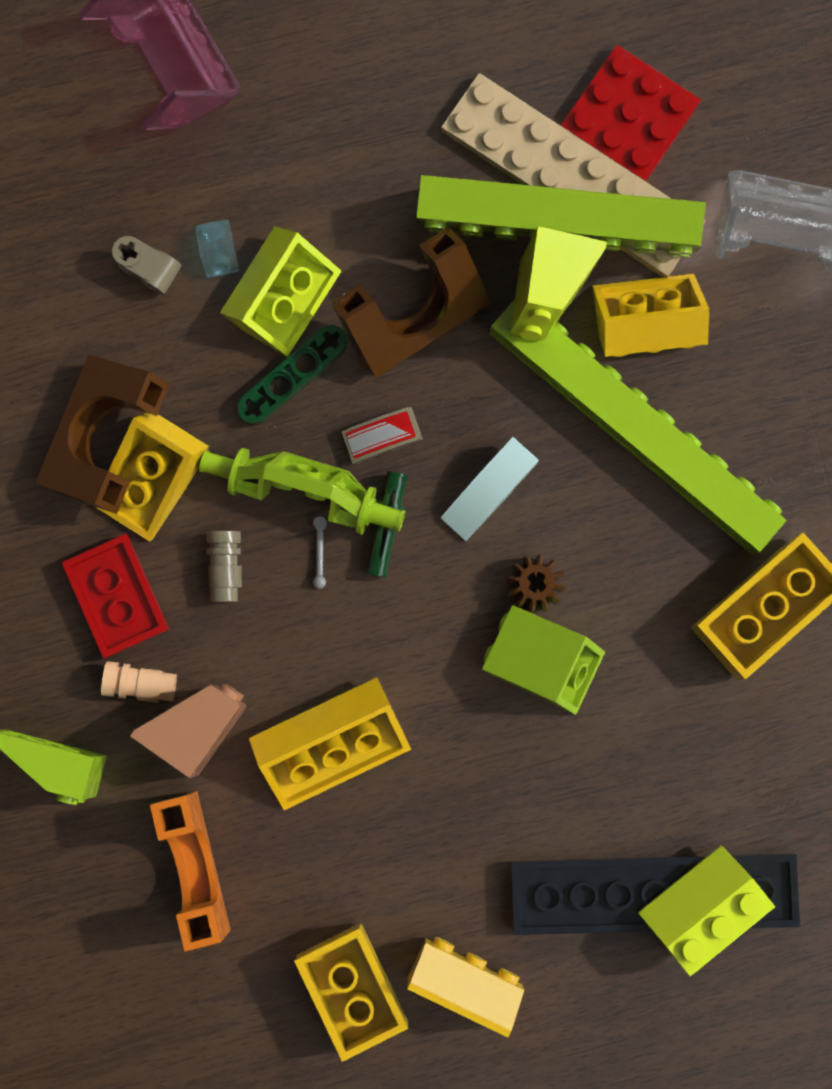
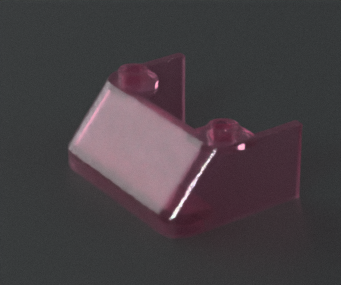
M90 0L79 12L82 20H106L112 34L118 40L127 43H138L168 96L163 97L159 101L158 108L142 123L144 130L183 128L229 103L240 92L237 79L191 0Z

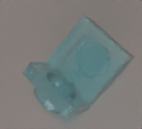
M229 219L195 226L199 254L206 277L211 278L238 272L240 269Z

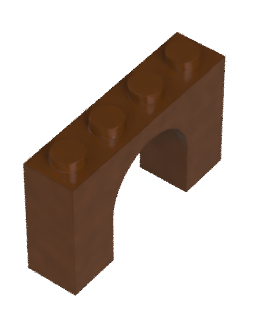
M449 227L419 245L433 275V288L428 301L414 315L397 321L384 319L375 300L361 284L331 302L360 359L375 378L390 371L394 366L414 353L419 352L422 348L491 304L465 243Z
M88 355L35 484L57 494L117 514L130 481L94 465L90 453L93 433L101 420L117 409L129 408L157 417L170 384L148 371Z

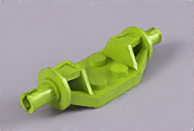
M241 448L235 459H231L206 450L201 458L199 471L228 479L227 491L230 495L234 496L239 492L262 500L269 494L271 486L282 490H292V488L302 490L311 499L320 501L326 500V498L330 499L328 521L356 528L357 534L362 535L370 523L399 532L405 518V510L376 503V488L369 487L366 491L348 470L285 451L249 458V449ZM245 479H259L258 484L244 481Z

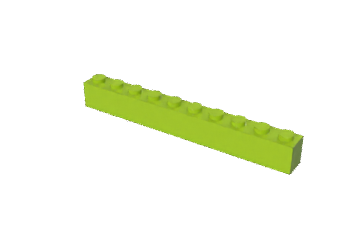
M514 299L491 326L490 335L750 554L755 555L761 552L787 521L780 515L782 513L780 507L769 499L763 501L754 493L755 487L748 480L741 476L736 478L727 470V463L715 454L708 455L700 448L702 444L694 435L689 432L683 434L673 425L675 421L668 413L661 409L658 411L653 409L647 403L648 398L644 393L635 387L628 388L620 381L622 377L614 368L609 365L603 367L594 359L595 354L589 347L583 343L577 345L567 337L569 333L560 323L557 322L544 341H529L523 339L520 335L511 334Z

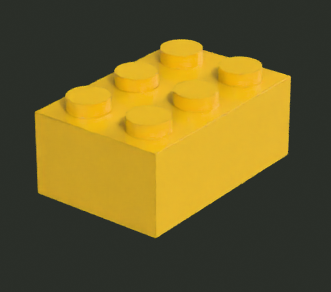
M362 923L297 954L294 962L342 1062L408 1029V1019Z

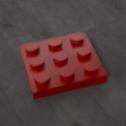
M616 45L561 126L647 182L699 106L701 99L619 45Z

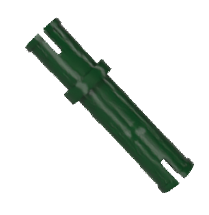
M387 471L382 500L377 503L389 506L391 495L395 493L392 508L404 510L405 507L402 506L408 475ZM376 525L368 568L365 574L387 578L396 535L395 530L387 528L382 557H379L383 533L386 527Z

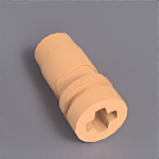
M106 661L102 677L101 695L114 697L115 694H118L119 698L124 699L127 695L135 696L137 700L159 703V700L173 702L177 674L153 669L131 668V664L125 663L121 667L118 662Z

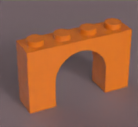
M198 792L150 804L158 841L165 839L168 841L179 875L182 892V910L176 914L184 952L221 943L231 929Z

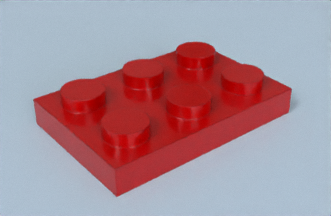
M127 534L61 562L104 659L170 630Z

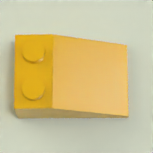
M144 413L133 418L109 469L110 472L130 481V484L117 514L100 508L97 509L149 542L152 541L195 476L200 466L201 458L209 446L160 415L156 417Z

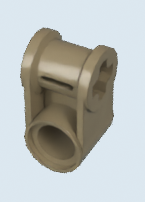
M132 236L119 238L112 248V255L124 273L134 277L161 295H165L182 266L173 257L150 247ZM135 251L137 255L135 259L129 257L125 260L123 256L125 252L131 254Z

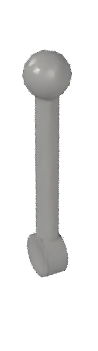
M319 516L313 520V526L316 529V577L313 579V586L317 589H322L326 585V579L323 577V530L327 527V522L324 517Z

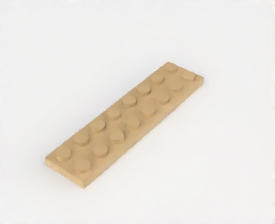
M481 73L477 75L441 127L442 133L521 185L671 199ZM620 247V250L661 277L666 278L669 277L681 259L669 256V250L656 249L655 254H640L634 252L635 247Z

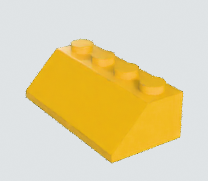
M374 678L249 738L258 767L283 810L291 808L411 750L378 678Z

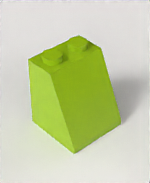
M512 605L509 613H506L500 621V632L495 643L490 645L485 653V664L482 669L511 685L576 715L605 651L584 635Z

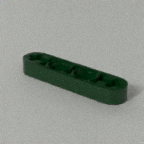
M335 325L324 326L240 399L238 413L242 420L251 426L265 423L341 357L347 348V339L344 331ZM329 335L333 338L338 335L339 347L334 349L332 346H329L322 353L326 359L321 361L318 353L311 347L316 345L317 349L320 350L326 344L325 336ZM305 355L311 356L316 362L315 368L309 373H302L296 368L297 360ZM277 378H284L290 384L289 391L282 396L274 395L270 390L271 383ZM263 389L268 398L275 403L270 407L267 401L264 402L259 408L261 415L258 417L254 414L245 415L249 411L246 406L249 402L256 405L264 399L259 394Z

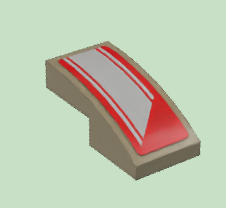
M412 407L379 416L341 431L352 464H359L385 452H394L423 439Z

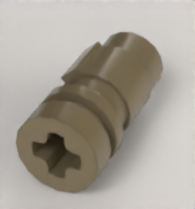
M241 531L206 532V544H209V548L206 549V555H210V566H208L210 602L238 601V587H242V565H238V555H241V548H238L237 544L241 543Z

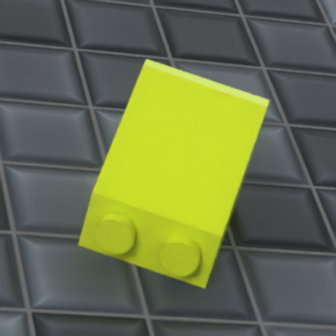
M538 226L520 260L510 333L520 335L523 339L529 341H544L587 280L606 249L607 242Z

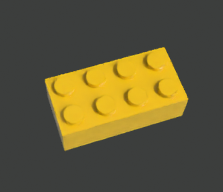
M804 532L791 538L690 628L736 680H746L832 603V564Z

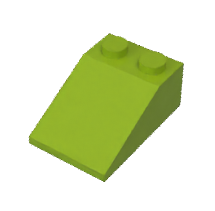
M0 729V750L47 792L57 794V801L77 805L78 802L84 803L86 799L96 797L107 755L7 729Z

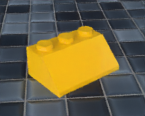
M694 274L593 286L599 340L605 357H623L632 353H657L666 349H690L695 346L708 345L709 307Z
M435 937L434 941L425 938L407 977V989L508 1038L524 993L522 984L518 983L520 977L503 968H500L497 973L485 967L487 961L475 954L468 952L466 957L453 951L455 947L453 944L439 937Z

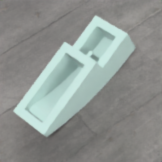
M512 437L440 519L466 542L513 492L515 487L537 465L539 460Z

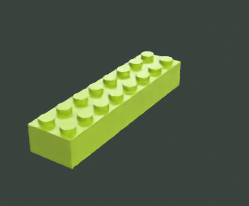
M421 175L417 219L428 229V232L437 234L449 227L450 229H459L463 236L483 237V232H490L497 235L496 239L517 241V235L529 236L531 239L537 227L540 226L607 242L605 250L620 251L621 246L635 247V253L655 254L656 249L669 250V256L690 258V254L697 253L701 246L706 202Z

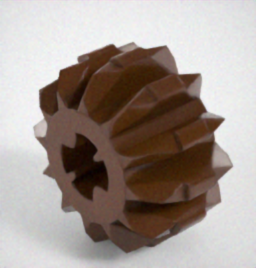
M543 554L536 556L535 565L532 564L531 558L528 555L523 556L522 560L525 569L517 563L511 566V569L519 577L512 575L506 577L507 583L517 584V587L507 591V595L512 597L519 593L521 598L516 601L515 606L520 608L527 600L529 601L528 612L530 613L535 612L536 602L539 603L543 612H547L549 605L546 598L552 603L558 604L560 598L552 591L563 592L566 588L563 584L555 583V580L564 576V572L557 571L552 574L550 571L556 564L554 559L550 560L546 567L542 566ZM532 575L534 579L538 575L543 579L540 584L544 588L542 592H539V589H536L534 592L529 590L530 581L527 579L529 576Z

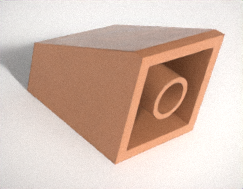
M223 683L221 686L209 685L135 729L130 737L187 777L199 776L246 709L247 705L241 702L244 695L228 684L225 685Z

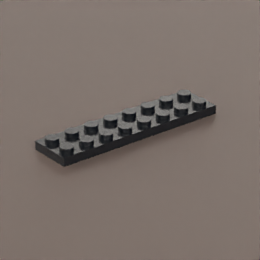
M797 854L731 855L755 880L775 906L773 910L751 928L800 927ZM706 856L511 861L513 934L652 931L638 912Z

